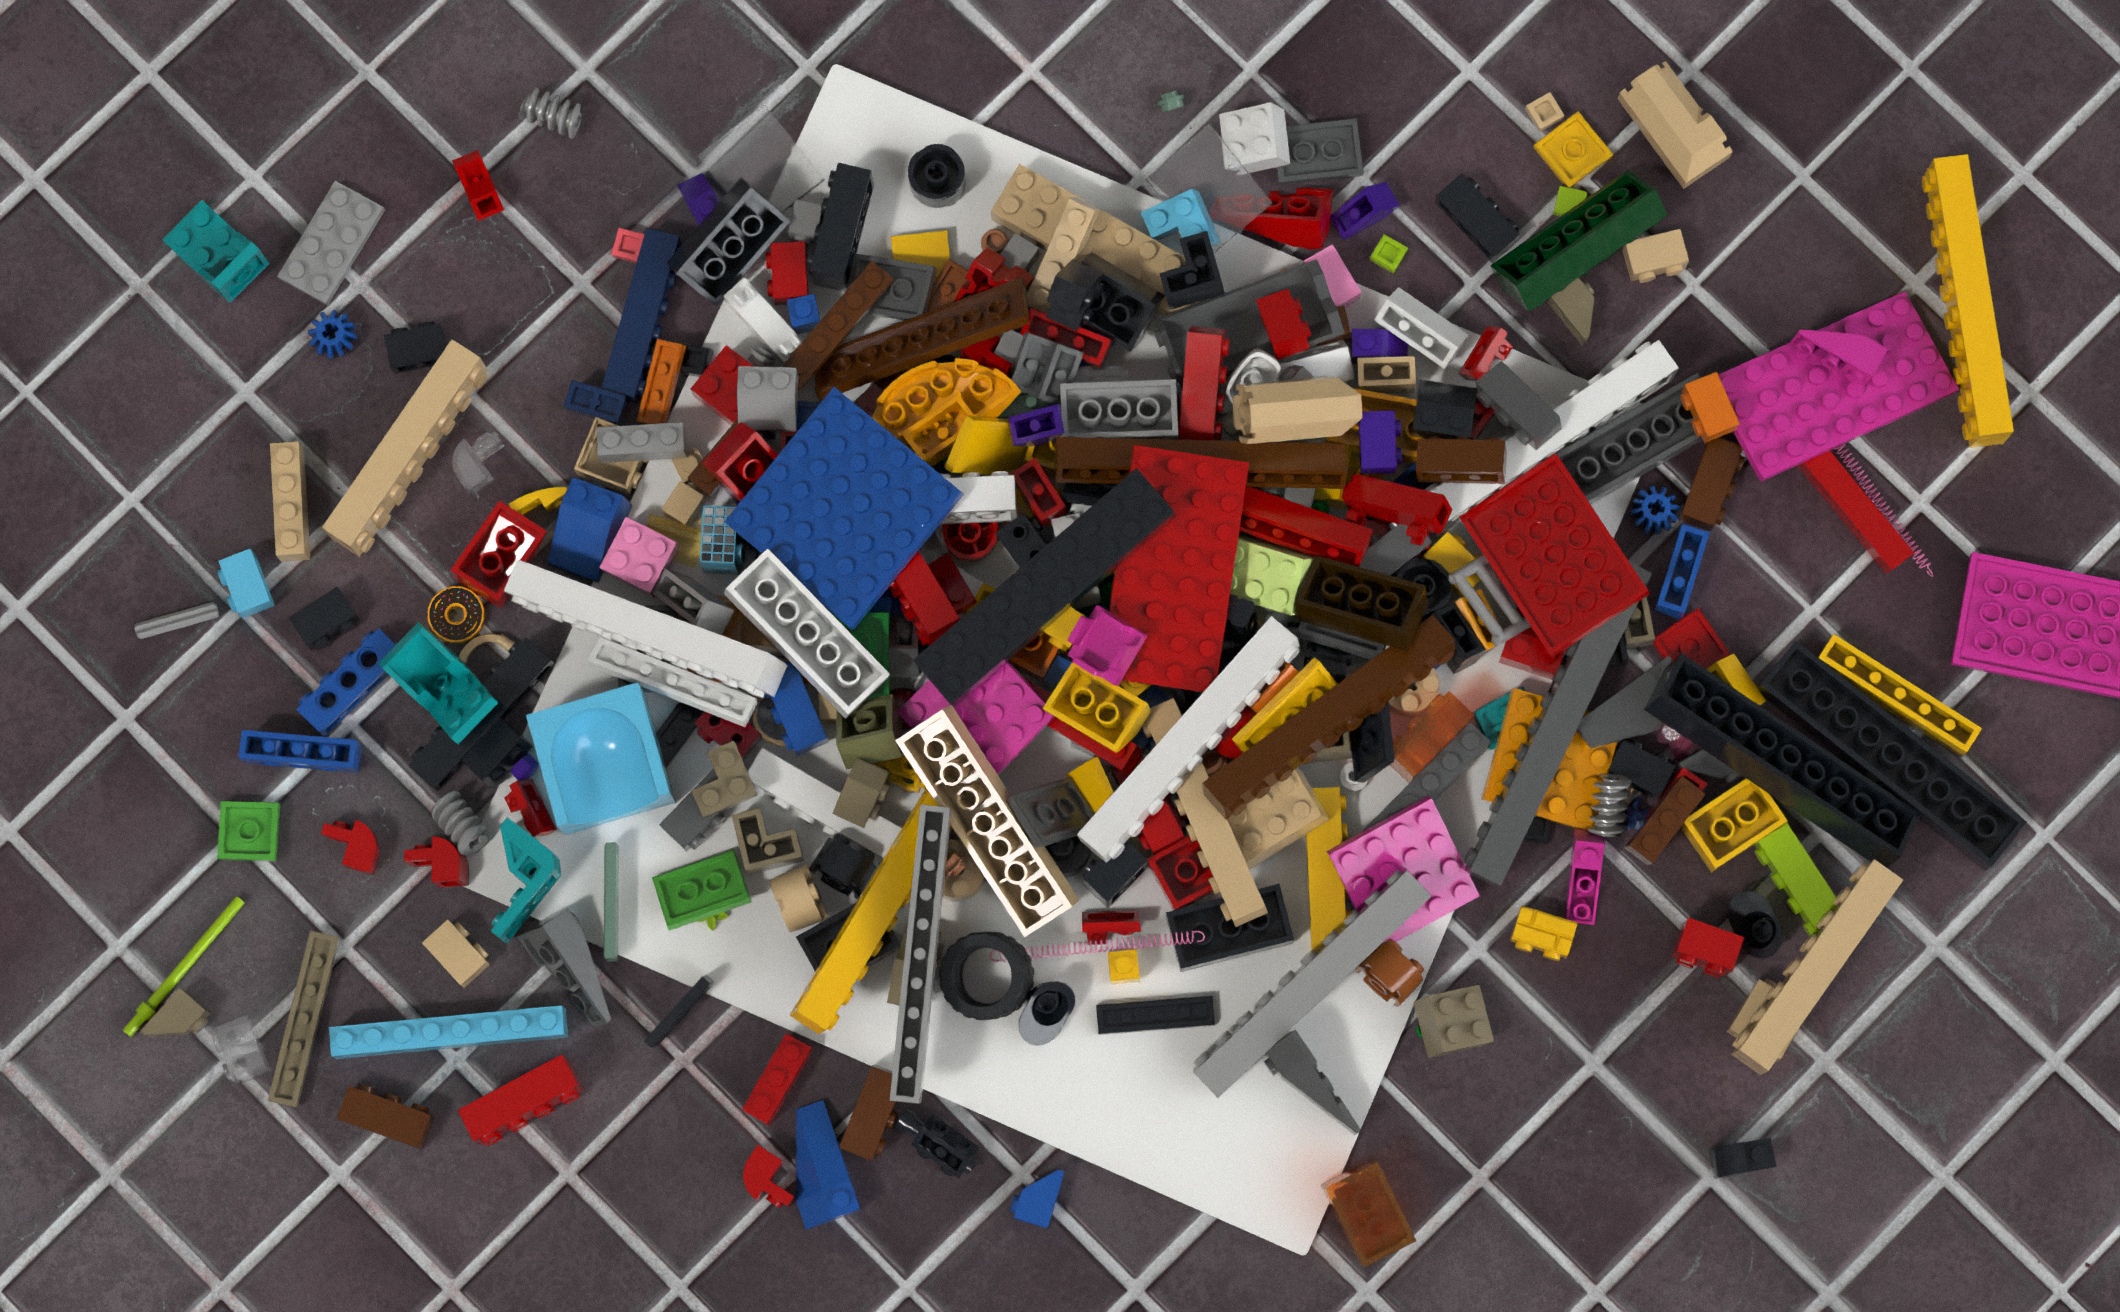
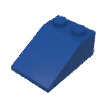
M573 477L561 502L547 563L599 583L603 574L599 567L633 505L623 495Z

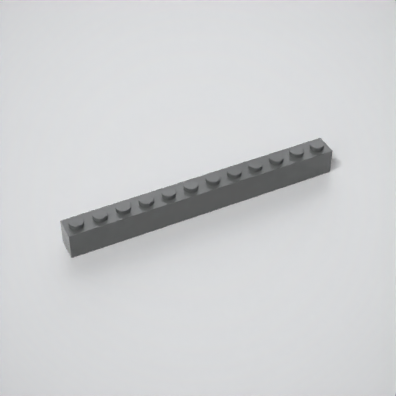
M1630 562L1646 586L1652 573ZM1638 602L1565 650V655L1568 657L1564 665H1559L1553 675L1552 680L1555 683L1551 692L1546 691L1541 699L1540 706L1542 710L1538 718L1534 717L1528 726L1527 732L1530 735L1526 743H1521L1515 753L1514 758L1517 759L1513 770L1509 769L1502 780L1504 789L1500 796L1496 795L1490 805L1489 810L1492 813L1488 822L1483 821L1476 835L1479 837L1475 848L1471 847L1465 856L1464 863L1467 865L1464 871L1493 886L1502 885Z

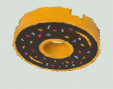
M450 586L439 591L432 598L428 607V622L432 631L441 640L446 642L464 643L472 640L484 625L485 608L481 599L472 590L462 586ZM454 608H461L464 611V617L459 622L449 620V613Z

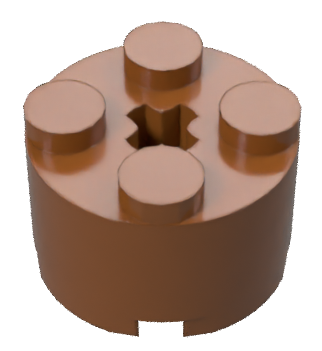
M1388 939L1387 942L1380 944L1356 967V971L1359 974L1363 970L1366 974L1363 981L1386 1002L1392 998L1396 1001L1393 1006L1399 1007L1423 981L1421 973L1424 971V968L1415 959L1411 958L1409 960L1401 953V946L1393 939Z

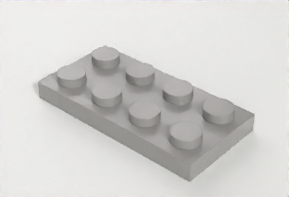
M334 181L277 277L328 306L383 215L384 207Z

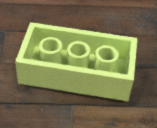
M1239 534L1235 556L1237 566L1233 569L1230 594L1238 596L1239 600L1244 598L1254 602L1255 605L1291 616L1298 615L1295 602L1315 557Z

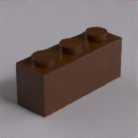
M1438 436L1418 439L1416 458L1418 482L1505 484L1507 460L1505 440L1495 437H1487L1483 440H1471L1468 437L1442 439Z
M1721 438L1707 442L1679 520L1709 531L1713 529L1715 524H1721L1726 511L1721 506L1724 498L1730 499L1736 484L1731 482L1734 471L1740 473L1745 457L1741 455L1743 449L1740 445Z
M1683 776L1677 778L1624 848L1646 865L1653 864L1704 797L1705 793Z
M875 1064L871 1066L839 1148L870 1161L874 1160L876 1155L881 1157L887 1140L883 1139L887 1128H893L898 1115L897 1112H894L897 1101H889L892 1071Z
M358 1083L357 1088L348 1086L336 1119L423 1150L435 1118L427 1114L429 1108L416 1103H412L411 1108L400 1104L402 1098L385 1093L384 1098L373 1094L374 1088Z

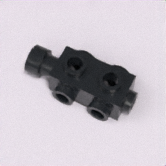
M907 1108L896 1123L895 1128L904 1134L908 1132L915 1137L911 1145L917 1149L918 1155L924 1159L931 1158L941 1165L942 1172L948 1176L955 1175L957 1178H960L963 1173L969 1175L978 1163V1160L974 1157L980 1147L932 1114L924 1123L917 1118L918 1114Z

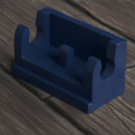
M571 380L563 407L575 414L592 419L597 417L622 426L624 421L622 417L623 411L627 408L628 401L624 395Z

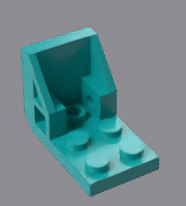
M203 200L162 239L171 250L228 303H231L270 264L255 244L238 231L236 232Z
M419 622L378 663L414 700L430 712L447 735L457 744L498 704L497 700L471 669Z
M507 817L500 825L508 869L526 887L524 889L520 887L511 897L510 902L512 904L506 912H499L492 921L494 927L491 932L506 944L510 942L561 877L559 858ZM536 868V871L530 875V871Z

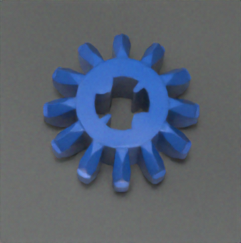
M332 310L328 318L325 312H321L320 316L323 320L319 322L317 319H312V324L316 328L308 330L309 336L313 337L309 342L310 345L317 347L316 352L320 356L327 353V357L333 359L335 352H337L340 357H344L345 353L342 349L346 347L348 350H353L354 348L349 341L357 339L356 333L351 332L355 329V324L348 322L349 317L345 313L338 316L337 311ZM331 330H335L336 337L334 339H330L329 332Z
M1650 486L1649 494L1642 489L1639 491L1641 499L1634 498L1632 504L1637 508L1632 509L1630 515L1634 517L1640 516L1634 524L1637 527L1644 523L1646 526L1643 532L1646 534L1651 527H1653L1655 535L1661 533V527L1669 531L1672 528L1670 522L1676 523L1678 520V516L1674 512L1679 511L1680 506L1670 504L1675 500L1676 496L1672 494L1665 497L1664 495L1667 492L1665 487L1661 489L1659 494L1656 492L1655 486ZM1654 505L1660 507L1656 516L1650 513Z

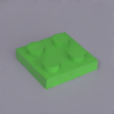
M221 801L217 859L277 862L280 804Z

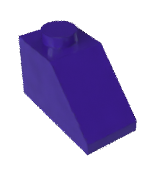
M703 173L677 185L699 226L719 203L715 193Z
M1387 182L1365 187L1331 214V220L1342 239L1346 240L1382 221L1400 205Z
M1352 329V364L1357 363V358L1408 356V343L1390 331L1384 329Z
M1059 404L1009 417L1013 446L1033 447L1055 441L1057 437L1065 433Z

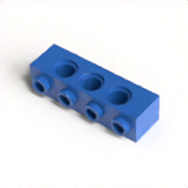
M379 628L375 632L372 630L367 633L361 640L362 645L355 652H348L340 661L342 665L334 673L330 671L324 675L319 682L321 685L313 693L310 691L300 699V706L296 710L324 737L389 675L378 663L392 650L395 644ZM370 654L377 655V662L374 666H364L366 656ZM350 674L356 675V683L352 687H344V678ZM327 695H335V704L330 708L323 707V699Z
M242 730L239 759L246 764L359 773L362 744L353 739Z

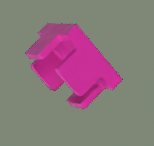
M1096 605L1090 617L1081 616L1067 641L1074 645L1069 651L1068 656L1073 659L1072 662L1092 675L1102 677L1113 685L1118 686L1148 635L1102 606Z

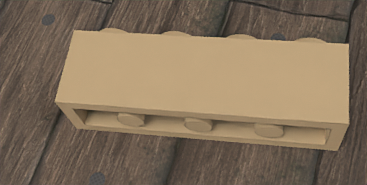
M1077 197L1068 200L1027 295L1028 306L1043 313H1048L1051 303L1046 300L1055 275L1072 259L1079 261L1101 208Z
M299 441L270 443L276 556L281 562L310 560L304 447Z

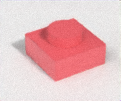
M618 228L611 253L612 257L637 263L644 234Z

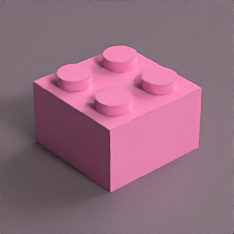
M626 517L599 568L603 573L655 598V595L652 593L664 569H670L680 550V546L676 541Z

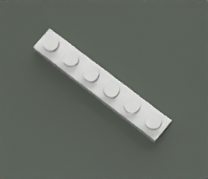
M602 637L599 638L588 659V665L631 683L638 682L641 687L743 727H746L758 704L755 697Z

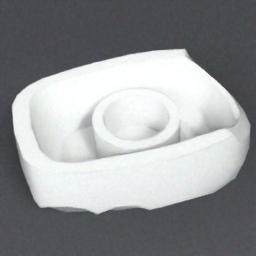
M1261 349L1251 351L1238 364L1228 380L1226 395L1229 401L1233 404L1234 395H1240V391L1236 390L1238 384L1277 381L1280 375L1278 361Z

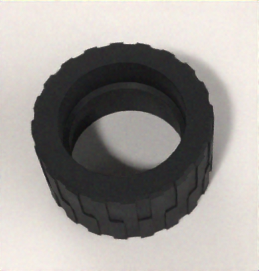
M970 933L956 940L947 949V953L942 958L939 970L940 988L944 993L947 1003L949 1002L956 1012H960L967 1018L991 1020L1007 1017L1022 1007V1004L1028 999L1031 988H1033V975L1035 974L1031 963L1032 959L1022 944H1019L1015 938L1004 935V933ZM991 948L1001 952L1011 968L1010 987L1006 995L994 1003H981L974 1000L968 994L963 984L962 972L964 964L969 955L978 949Z

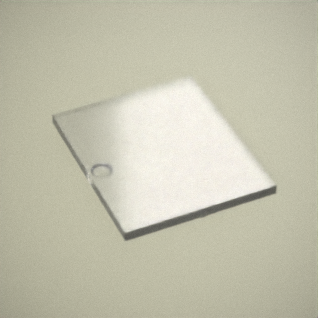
M765 104L698 155L699 159L726 193L742 177L782 212L792 208L795 200H800L825 181Z
M1208 124L1181 149H1177L1173 156L1146 178L1163 202L1190 189L1200 192L1221 243L1212 247L1213 253L1218 251L1237 233H1241L1244 227L1272 204L1271 200L1211 124Z

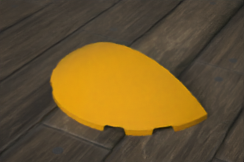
M955 358L954 362L937 363L936 361H931L910 369L894 380L877 399V407L872 418L927 464L933 466L950 455L966 416L997 418L1021 393V390L1008 376L998 369L994 368V370L979 365L975 360Z

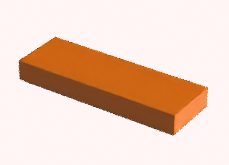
M657 339L636 422L643 424L667 423L686 350L685 345Z

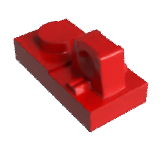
M1487 326L1458 374L1466 380L1478 381L1490 370V364L1494 358L1505 361L1513 348L1505 339L1508 332L1501 327Z
M532 778L515 781L509 785L511 792L504 799L511 813L521 811L524 825L532 837L549 835L557 830Z
M1140 910L1082 912V932H1086L1088 944L1090 945V940L1092 945H1095V940L1097 945H1101L1100 940H1102V944H1106L1107 932L1118 933L1124 936L1141 932Z

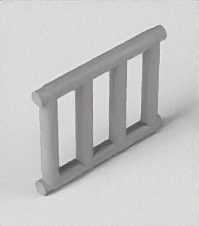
M1482 555L1450 574L1448 581L1458 586L1492 634V643L1498 646L1531 626L1525 617L1522 618L1488 571L1486 566L1490 563ZM1474 573L1478 575L1512 625L1505 629L1500 627L1466 579Z

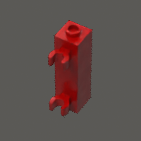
M1353 473L1349 483L1345 485L1342 493V499L1349 509L1345 520L1364 526L1366 516L1408 526L1405 533L1406 536L1412 537L1410 540L1411 544L1419 546L1424 543L1426 531L1442 533L1452 512V508L1443 494Z

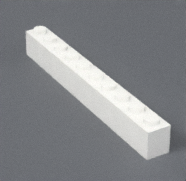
M1271 616L1079 831L1077 835L1080 841L1106 863L1111 858L1116 859L1124 850L1125 846L1123 844L1130 836L1134 838L1143 829L1144 820L1150 814L1152 816L1155 815L1164 804L1162 800L1168 793L1173 794L1180 788L1184 775L1189 770L1193 772L1203 760L1201 756L1208 748L1212 750L1219 744L1224 730L1227 727L1232 728L1241 718L1240 712L1247 705L1250 707L1258 700L1261 695L1259 691L1266 683L1270 685L1276 680L1280 674V667L1285 662L1290 663L1299 653L1298 647L1300 646L1298 638Z

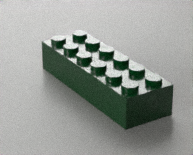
M1626 170L1494 262L1490 267L1503 292L1530 312L1532 309L1541 306L1545 300L1555 293L1564 290L1572 281L1587 274L1595 265L1610 258L1615 251L1625 244L1634 241L1638 235L1648 228L1657 225L1661 219L1667 216V213L1655 188L1631 171Z

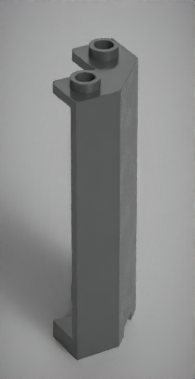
M1317 259L1156 318L1159 330L1154 331V335L1159 348L1165 346L1172 367L1168 368L1170 378L1176 379V384L1179 383L1183 391L1187 332L1192 325L1226 329L1225 338L1230 339L1229 354L1224 356L1223 366L1228 368L1227 377L1231 376L1238 364L1254 349H1261L1276 359L1261 320L1256 299L1285 289H1289L1292 299L1298 297L1303 314L1299 315L1300 320L1307 321L1312 335L1307 338L1309 347L1345 334L1338 310L1331 298L1324 273Z

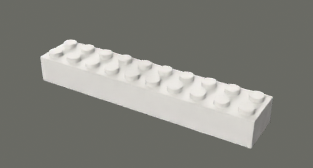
M1658 340L1653 344L1649 341L1635 350L1636 354L1632 358L1627 360L1626 357H1623L1611 366L1612 370L1605 376L1603 373L1597 374L1588 381L1589 385L1580 392L1577 388L1564 397L1565 401L1560 406L1551 405L1550 407L1560 416L1562 429L1539 449L1535 450L1529 444H1522L1516 435L1510 439L1507 435L1502 437L1500 440H1505L1507 449L1505 484L1442 483L1437 486L1436 483H1433L1424 489L1445 495L1452 508L1451 515L1442 533L1459 523L1461 515L1553 454L1605 426L1671 382L1679 367L1661 342Z
M518 559L504 589L506 593L513 596L512 602L521 605L529 611L543 613L547 617L561 623L565 621L585 632L589 630L604 639L620 642L621 645L635 651L637 649L644 651L647 655L656 659L668 660L671 664L686 670L687 668L692 669L697 674L709 679L714 677L728 686L736 689L740 687L760 698H763L764 694L775 697L787 668V664L770 653Z

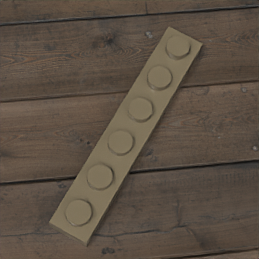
M314 931L309 933L268 1097L269 1102L298 1108L340 938L337 936Z

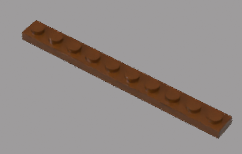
M873 261L868 264L783 364L782 367L797 369L799 375L798 394L894 282V278ZM738 418L687 477L690 482L709 497L722 484L704 467L702 462L738 425ZM756 431L761 437L766 433V431Z

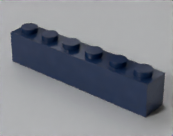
M646 228L601 388L624 395L627 401L637 403L639 396H643L647 381L644 380L647 369H650L653 357L652 348L654 342L660 339L662 333V326H659L661 316H666L669 309L670 300L666 299L669 288L674 289L677 274L667 264V261L682 245L679 236Z

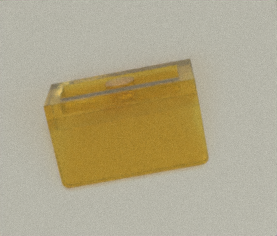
M650 514L646 524L647 527L676 541L680 546L673 561L695 568L700 558L701 530Z

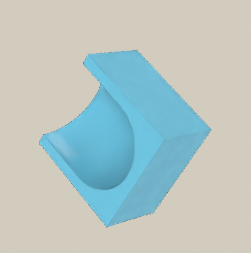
M638 682L526 715L556 825L564 835L676 803L646 694Z

